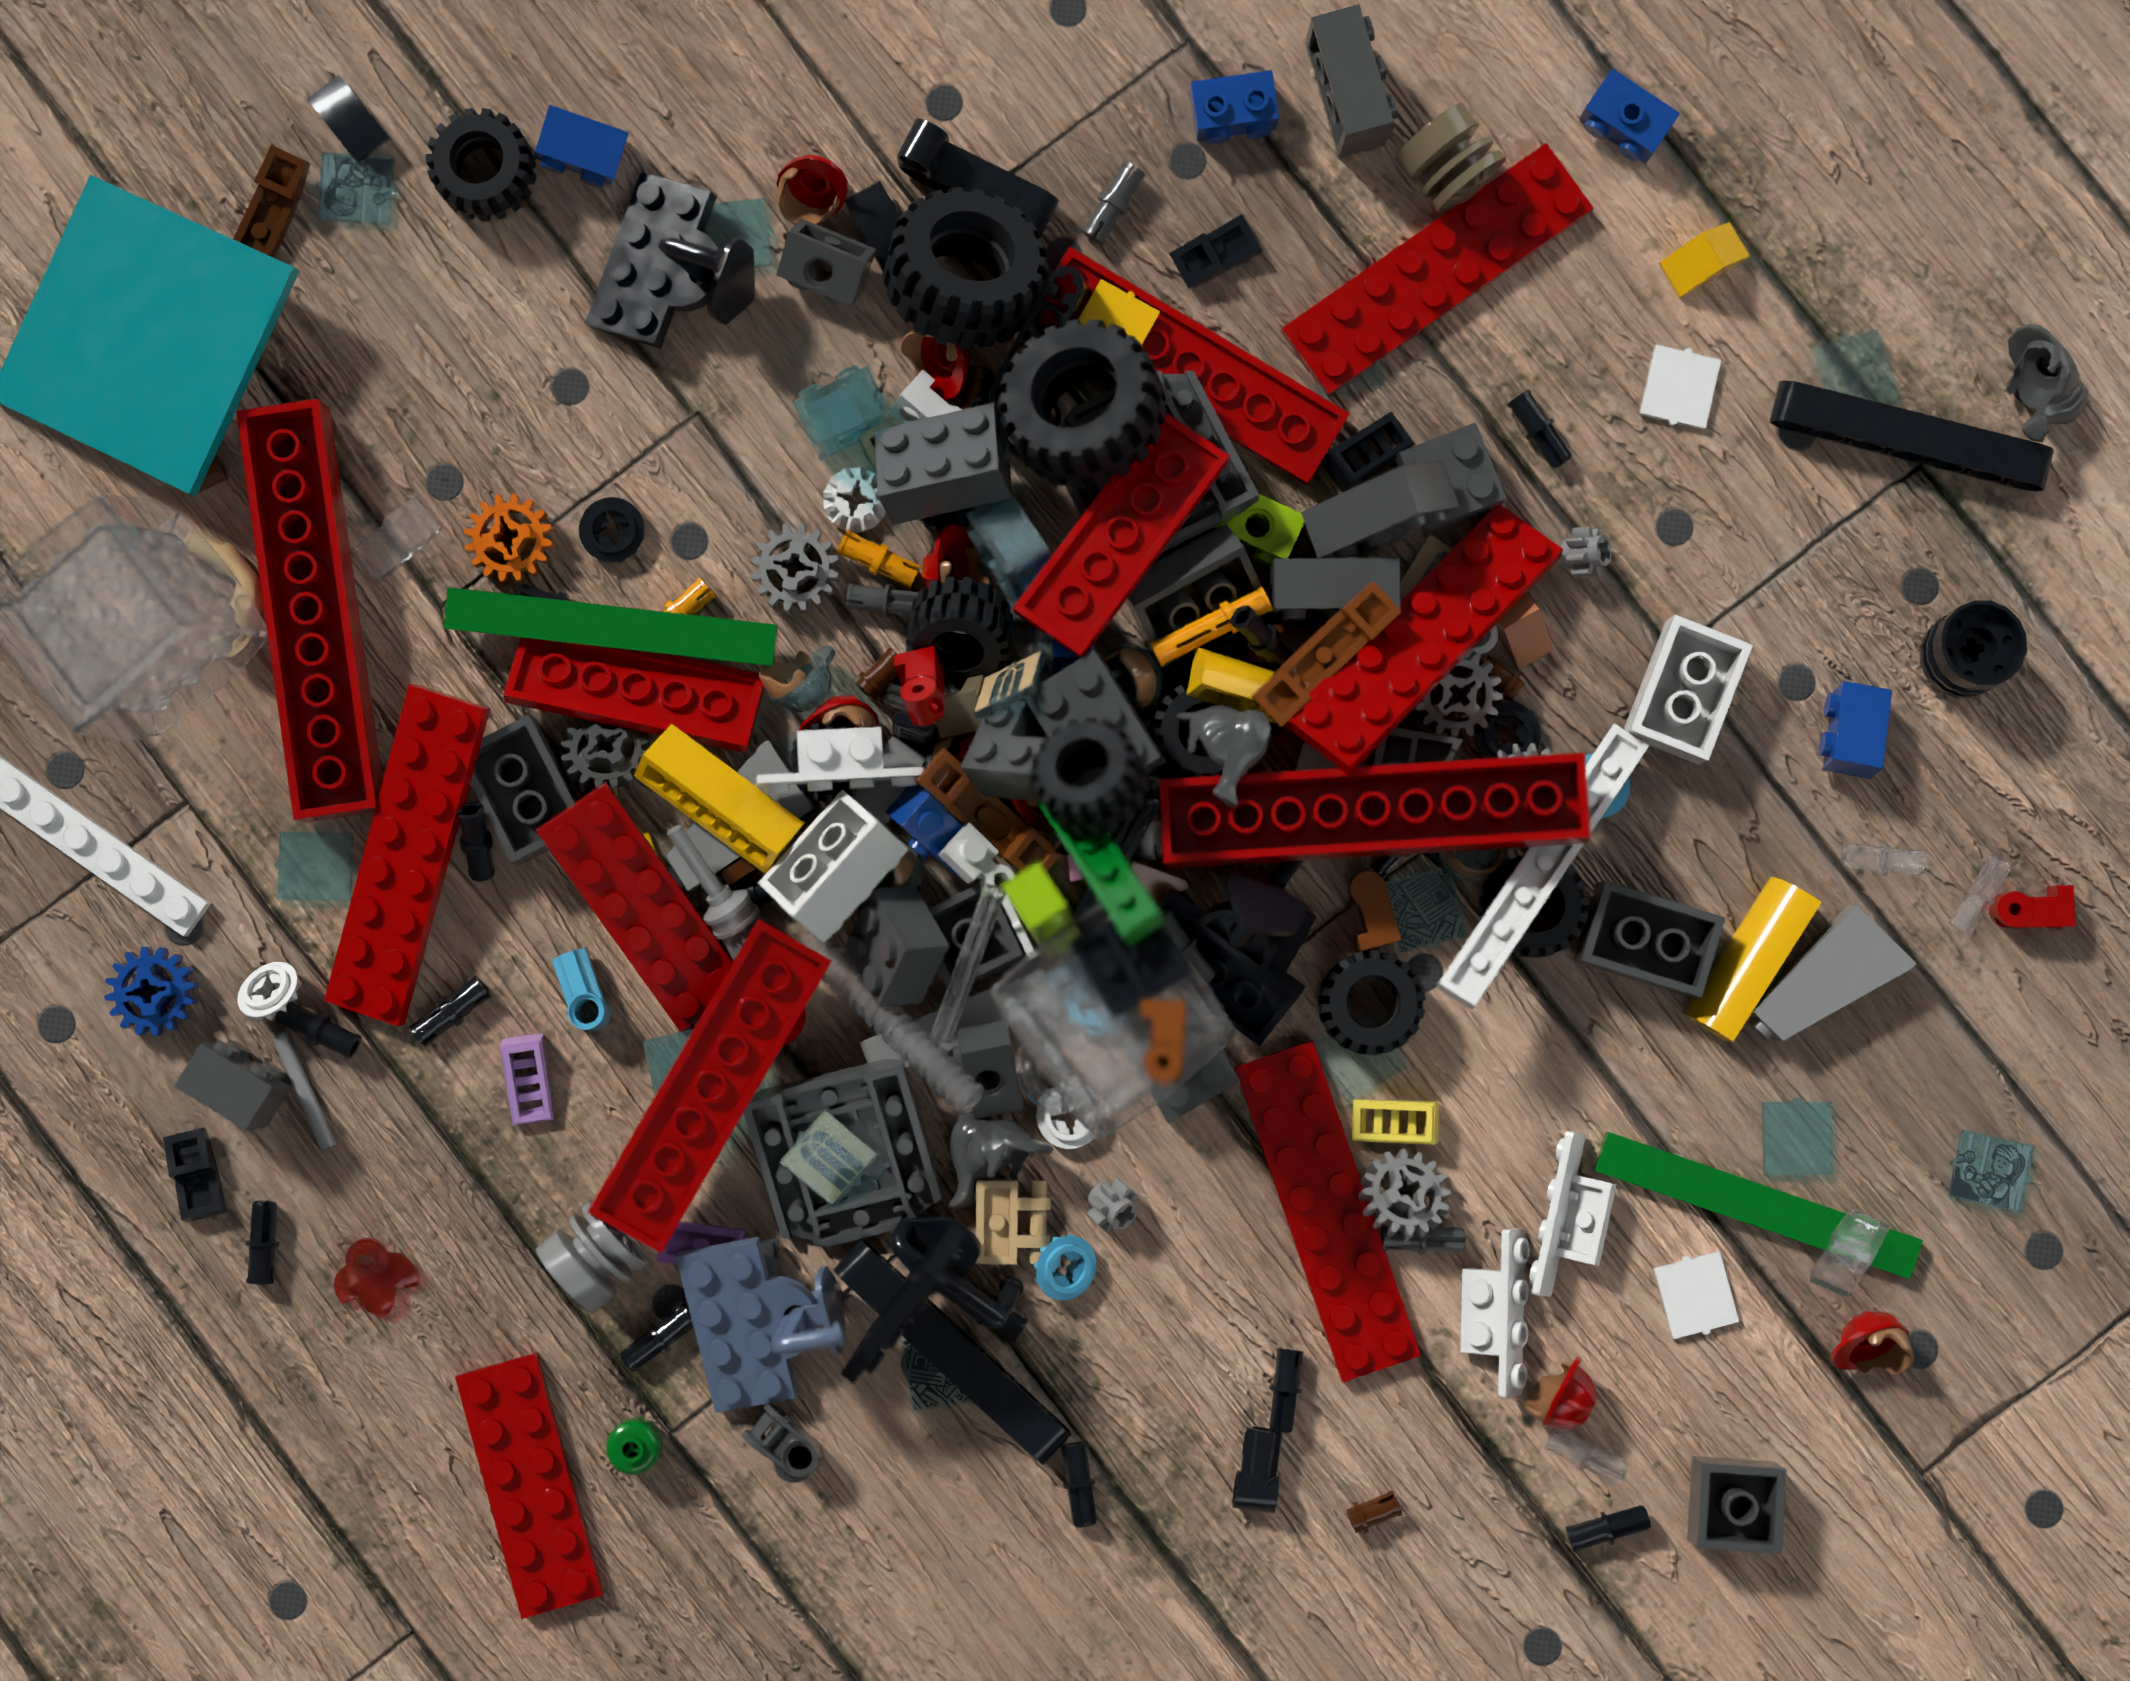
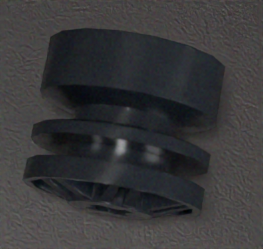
M1974 600L1956 608L1948 615L1936 621L1925 633L1920 646V665L1927 680L1938 691L1954 698H1973L2009 680L2022 667L2027 654V634L2020 619L2006 606L1993 601ZM1961 649H1963V651L1965 652L1970 651L1972 654V658H1970V656L1968 655L1963 656L1961 653Z

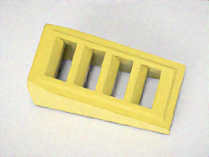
M1353 1099L1352 1141L1427 1145L1438 1143L1439 1102ZM1367 1109H1374V1132H1366ZM1384 1109L1391 1110L1390 1133H1383ZM1401 1110L1408 1111L1407 1133H1400ZM1418 1111H1425V1134H1417Z

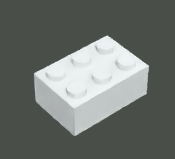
M1678 615L1672 616L1665 621L1624 730L1652 747L1695 764L1708 761L1753 645Z
M841 790L758 883L795 920L822 943H825L832 934L842 927L844 921L857 906L870 896L872 890L884 876L898 865L902 856L909 849L845 791Z

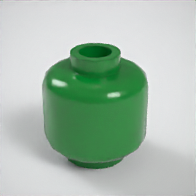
M631 1417L622 1421L611 1431L606 1442V1454L609 1462L617 1471L626 1475H639L648 1471L659 1460L663 1451V1437L660 1429L652 1421L643 1417Z

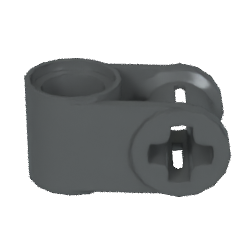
M773 1403L765 1404V1413L751 1430L744 1431L742 1437L750 1446L762 1455L770 1458L788 1474L794 1477L809 1475L819 1466L822 1460L823 1450L821 1444L781 1408ZM772 1423H774L775 1426H774L773 1429L769 1432V1434L765 1437V1436H764L765 1432L769 1429V1427L772 1425ZM802 1445L811 1451L812 1462L809 1466H799L793 1461L792 1450L795 1446Z

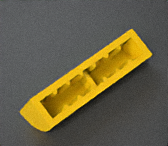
M1203 648L1195 649L1186 696L1218 706L1231 707L1240 712L1248 709L1261 711L1268 718L1269 722L1275 723L1251 697L1275 673L1274 671Z
M673 724L642 755L634 774L635 778L765 874L784 855L805 824V822Z
M1770 877L1711 969L1702 998H1693L1683 1015L1723 1041L1734 1042L1822 902L1784 880Z

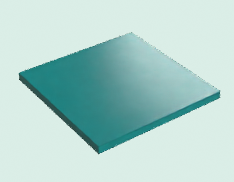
M90 175L0 370V404L188 494L197 496L300 270Z

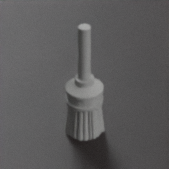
M677 825L669 830L667 835L707 892L706 901L710 907L703 919L707 925L712 927L715 937L723 940L734 960L757 919L766 921L759 914V907L751 901V896L746 889L731 891L728 885L722 886L682 825Z

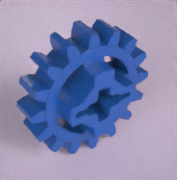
M141 947L140 957L135 952H127L125 957L128 964H113L112 967L118 973L117 978H106L105 983L113 986L114 992L105 995L104 999L115 1001L116 1006L109 1012L111 1016H124L120 1027L129 1029L136 1024L135 1035H146L150 1027L152 1036H162L164 1031L163 1025L169 1031H176L179 1029L176 1021L177 1018L182 1020H189L191 1018V1015L185 1008L187 1005L198 1004V1000L190 996V990L198 988L199 983L188 981L187 977L193 973L194 969L193 967H180L183 960L182 955L174 954L168 959V948L159 947L154 955L151 947ZM159 965L165 967L175 980L171 981L165 977L162 967H159ZM136 971V977H135V979H134V980L132 981V983L127 987L128 982H129L131 976H132L133 973ZM152 986L166 988L165 991H159L158 994H154L151 997L137 995L138 992H144ZM177 996L173 1007L168 1012L167 1006ZM129 1002H133L141 1008L142 1016L138 1015L131 1008Z

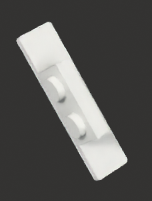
M881 727L802 730L796 732L798 773L757 775L756 786H765L766 793L791 792V785L807 784L808 791L833 790V783L849 782L850 789L875 788L874 781L891 780V787L916 786V779L922 774L925 767L883 769Z
M1566 1131L1565 1137L1561 1138L1557 1145L1555 1157L1559 1166L1556 1179L1551 1180L1547 1191V1202L1550 1203L1548 1217L1542 1221L1539 1228L1538 1242L1542 1244L1539 1259L1535 1260L1532 1264L1529 1276L1530 1284L1533 1285L1532 1294L1551 1297L1560 1257L1591 1265H1600L1617 1184L1578 1175L1585 1134Z
M1523 1228L1502 1230L1501 1270L1462 1269L1460 1352L1499 1356V1398H1511L1521 1395L1527 1381V1369L1523 1364V1347L1526 1345L1528 1338V1328L1524 1322V1305L1528 1300L1529 1287L1524 1277L1525 1263L1529 1258L1530 1246L1525 1238V1229Z

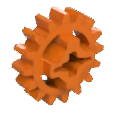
M512 493L507 503L500 494L495 495L494 506L491 507L484 501L480 503L483 510L481 516L470 513L469 518L476 524L474 528L464 529V534L472 538L473 542L468 543L464 548L468 553H477L471 561L473 566L479 568L486 564L483 575L491 579L498 572L499 581L503 584H507L510 575H513L519 583H523L524 572L529 571L534 576H537L539 572L535 565L538 562L549 564L550 560L543 553L545 549H554L555 544L546 539V535L553 533L555 530L551 524H542L548 516L543 509L533 513L536 503L530 498L521 505L520 497L515 493ZM512 513L526 516L532 524L516 523ZM494 519L495 523L489 533H485L487 526ZM507 526L518 536L512 539V552L508 546L501 542L507 538ZM531 544H535L532 552L525 559L524 554ZM487 554H503L507 565L492 561Z

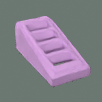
M543 1033L502 1039L499 1047L513 1126L554 1120V1108ZM534 1050L535 1056L513 1057V1053ZM537 1066L536 1073L516 1075L515 1069ZM537 1083L540 1085L538 1090L518 1092L517 1086ZM542 1099L543 1106L520 1109V1102Z

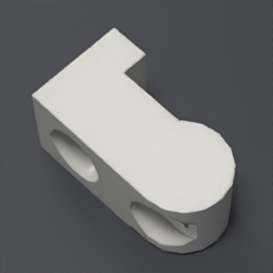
M922 370L899 395L889 413L903 424L962 409L949 405L930 388L935 380Z

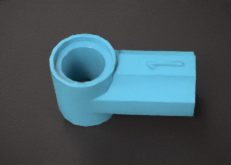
M588 949L572 950L552 959L568 1006L567 1014L571 1024L579 1029L591 1032L599 1031L606 1027L611 1018V1007L604 999ZM588 1001H594L599 1009L598 1017L592 1023L586 1024L580 1016L581 1008Z

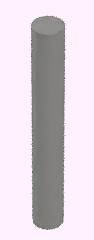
M286 1031L272 1037L321 1151L337 1145L288 1032Z

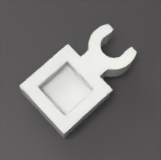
M970 822L964 825L938 854L967 884L978 878L983 893L992 899L1000 896L1002 893L1000 888L994 883V876H998L1004 883L1015 877L1009 867L997 865L992 860L999 851Z

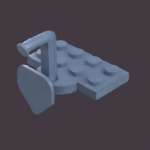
M760 1237L679 1251L676 1260L715 1413L795 1399L798 1390L790 1358L805 1351L829 1347L833 1355L842 1353L846 1343L843 1292L828 1266L820 1267L815 1278V1290L809 1291L801 1282L787 1276H769ZM823 1324L824 1328L818 1329V1326Z

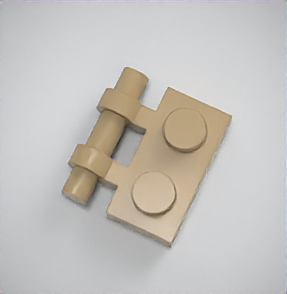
M976 1180V1237L981 1244V1254L975 1264L1017 1265V1248H1030V1264L1038 1262L1041 1255L1040 1247H1046L1051 1243V1235L1046 1234L1047 1210H1051V1197H1047L1046 1180H1031L1030 1197H1018V1180ZM1018 1210H1030V1234H1018Z

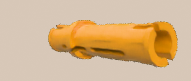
M1259 587L1257 590L1230 604L1224 601L1219 604L1220 609L1154 642H1150V646L1160 666H1164L1177 657L1199 648L1203 644L1229 631H1232L1233 634L1238 632L1231 625V617L1242 606H1250L1258 616L1273 611V607L1264 589Z

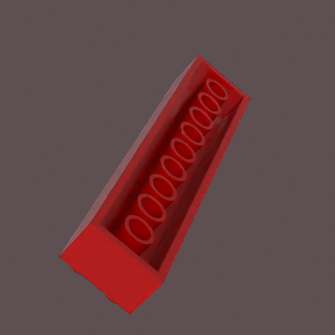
M311 399L236 411L293 820L307 823L373 813L375 808H377L383 779L330 408L320 399Z
M1585 752L1356 767L1350 774H1347L1341 768L1244 774L1235 788V795L1238 800L1237 807H1228L1213 794V790L1220 783L1221 776L1159 779L1163 862L1167 869L1585 844L1591 838Z

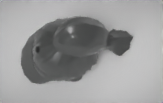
M2028 324L2017 328L2008 338L2009 356L2015 364L2012 377L2007 382L2005 391L2011 395L2015 390H2018L2020 401L2027 408L2036 411L2023 424L2021 431L2031 441L2043 443L2045 436L2049 432L2047 424H2068L2078 418L2089 399V391L2079 378L2080 374L2075 361L2051 332L2041 325Z
M1222 705L1211 706L1197 712L1178 713L1176 718L1190 726L1187 751L1193 753L1196 748V742L1200 739L1211 759L1220 765L1223 770L1220 783L1213 790V794L1228 807H1237L1238 800L1235 795V788L1238 781L1260 761L1269 745L1271 734L1268 718L1261 711L1248 709L1240 712L1234 708Z
M973 1111L961 1115L953 1124L949 1142L950 1157L958 1178V1190L948 1200L947 1206L952 1210L973 1206L975 1203V1185L978 1178H992L1000 1169L1011 1163L1010 1178L1015 1180L1017 1179V1174L1022 1169L1024 1160L1028 1156L1032 1158L1035 1152L1050 1154L1053 1151V1146L1034 1139L1019 1124L1004 1119L990 1120L988 1117L974 1119Z

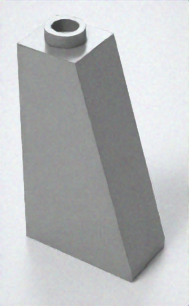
M767 740L757 748L737 773L756 786L757 775L791 772L773 744ZM791 785V792L766 793L802 821L816 812L803 790L800 791L797 785ZM756 786L766 793L765 786ZM696 822L686 831L716 877L722 873L721 871L743 858ZM674 845L666 855L671 864L667 869L681 888L685 886L688 891L694 892L702 887V885Z
M1857 905L1846 906L1767 988L1749 1016L1752 1019L1749 1026L1766 1041L1770 1037L1774 1041H1784L1909 971L1917 963Z

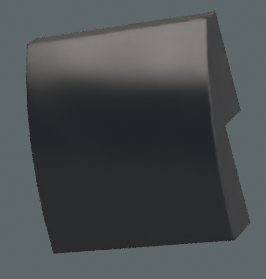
M1112 919L1104 920L1069 942L1114 1019L1140 1006L1141 999L1151 1000L1195 974L1165 923L1128 946Z

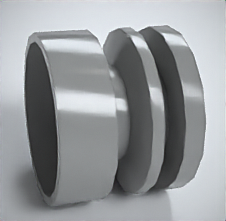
M591 1199L581 1207L587 1220L578 1214H574L569 1218L570 1225L577 1235L575 1239L558 1229L536 1248V1251L543 1265L560 1286L577 1303L594 1313L616 1294L615 1288L608 1277L610 1273L627 1283L633 1278L627 1264L639 1272L649 1262L636 1239L588 1213V1209L593 1202Z

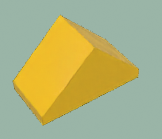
M1730 222L1703 231L1659 262L1658 265L1678 298H1681L1748 259L1750 255Z

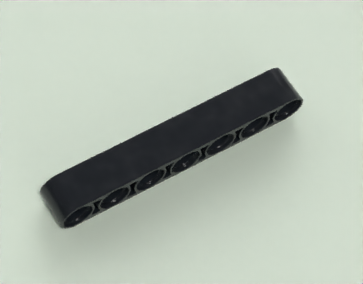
M1796 381L1779 382L1769 421L1771 425L1781 429L2033 492L2044 491L2054 452L2053 448L2041 443Z
M861 1239L833 1269L839 1278L879 1315L906 1279L899 1270L864 1239ZM923 1297L922 1299L927 1302L926 1306L913 1323L901 1324L906 1328L902 1336L1040 1464L1045 1465L1072 1435L1070 1430L969 1335L966 1334L964 1336L965 1332L929 1298L926 1300Z

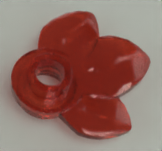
M361 1238L353 1242L348 1248L346 1265L336 1274L334 1289L340 1303H347L359 1298L361 1305L368 1312L376 1316L386 1317L394 1305L396 1289L418 1286L419 1277L416 1268L404 1254L387 1252L386 1247L376 1239ZM368 1254L373 1257L374 1263L364 1265L360 1262L359 1257Z

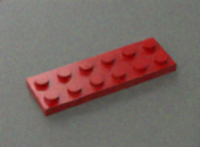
M1166 413L1165 422L1162 425L1158 424L1162 434L1157 444H1149L1147 447L1150 452L1148 457L1142 463L1135 461L1130 466L1132 471L1122 478L1119 473L1110 478V483L1103 487L1013 607L1015 614L1080 659L1086 655L1230 462L1229 454L1168 413Z
M521 637L503 698L504 703L661 735L673 724L699 744L747 754L765 687L757 672L681 656Z
M605 782L538 827L536 832L678 1030L682 1032L700 1019L733 960Z
M538 1352L456 1375L457 1387L521 1619L602 1596L604 1590Z

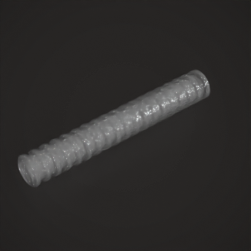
M808 932L799 941L832 960L821 980L826 984H830L832 991L835 993L839 992V997L843 1001H847V1005L852 1010L856 1009V1014L860 1018H865V1023L869 1027L874 1026L873 1031L878 1036L882 1035V1040L886 1044H891V1049L894 1052H900V1058L905 1062L909 1061L911 1069L918 1070V1075L922 1079L927 1078L926 1083L931 1088L936 1087L935 1092L940 1097L945 1096L944 1101L948 1105H954L953 1110L957 1114L968 1112L979 1102L983 1095L984 1087L980 1083H975V1078L971 1074L965 1075L966 1069L962 1065L957 1066V1060L953 1056L948 1057V1051L944 1048H939V1043L935 1039L930 1040L931 1035L926 1030L921 1031L922 1026L918 1022H913V1017L909 1013H904V1008L901 1005L878 1008L870 992L865 988L863 979L854 962L848 957L847 953L843 954V949L839 945H835V941L831 937L825 943H822L811 932Z

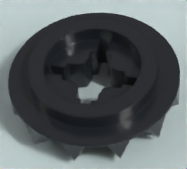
M607 497L597 500L585 510L580 520L579 536L582 545L591 556L605 563L623 562L637 553L638 548L645 539L644 520L640 512L633 504L621 498ZM608 514L617 526L629 525V527L624 528L623 531L618 533V546L612 542L609 536H596L607 529Z
M1502 702L1493 705L1497 709L1498 714L1491 715L1487 713L1484 718L1487 721L1488 727L1485 729L1477 723L1474 730L1476 748L1485 759L1499 758L1497 753L1499 750L1505 752L1507 756L1513 754V743L1511 742L1500 746L1499 749L1496 748L1501 735L1493 724L1506 729L1517 721L1518 724L1513 735L1517 742L1522 745L1520 747L1521 752H1527L1530 743H1535L1536 749H1538L1541 740L1540 725L1535 715L1525 706L1514 702Z

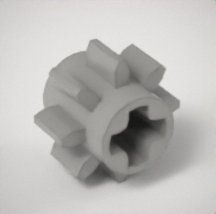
M1591 526L1572 528L1573 538L1565 539L1561 544L1563 549L1561 560L1564 567L1572 569L1573 576L1581 575L1582 578L1600 576L1599 566H1607L1611 561L1612 547L1610 540L1607 536L1600 535L1599 528L1592 529Z
M1116 1178L1113 1184L1109 1181H1102L1089 1193L1088 1204L1092 1209L1087 1212V1216L1108 1233L1112 1227L1122 1230L1128 1227L1136 1218L1138 1209L1133 1202L1139 1196L1119 1178Z

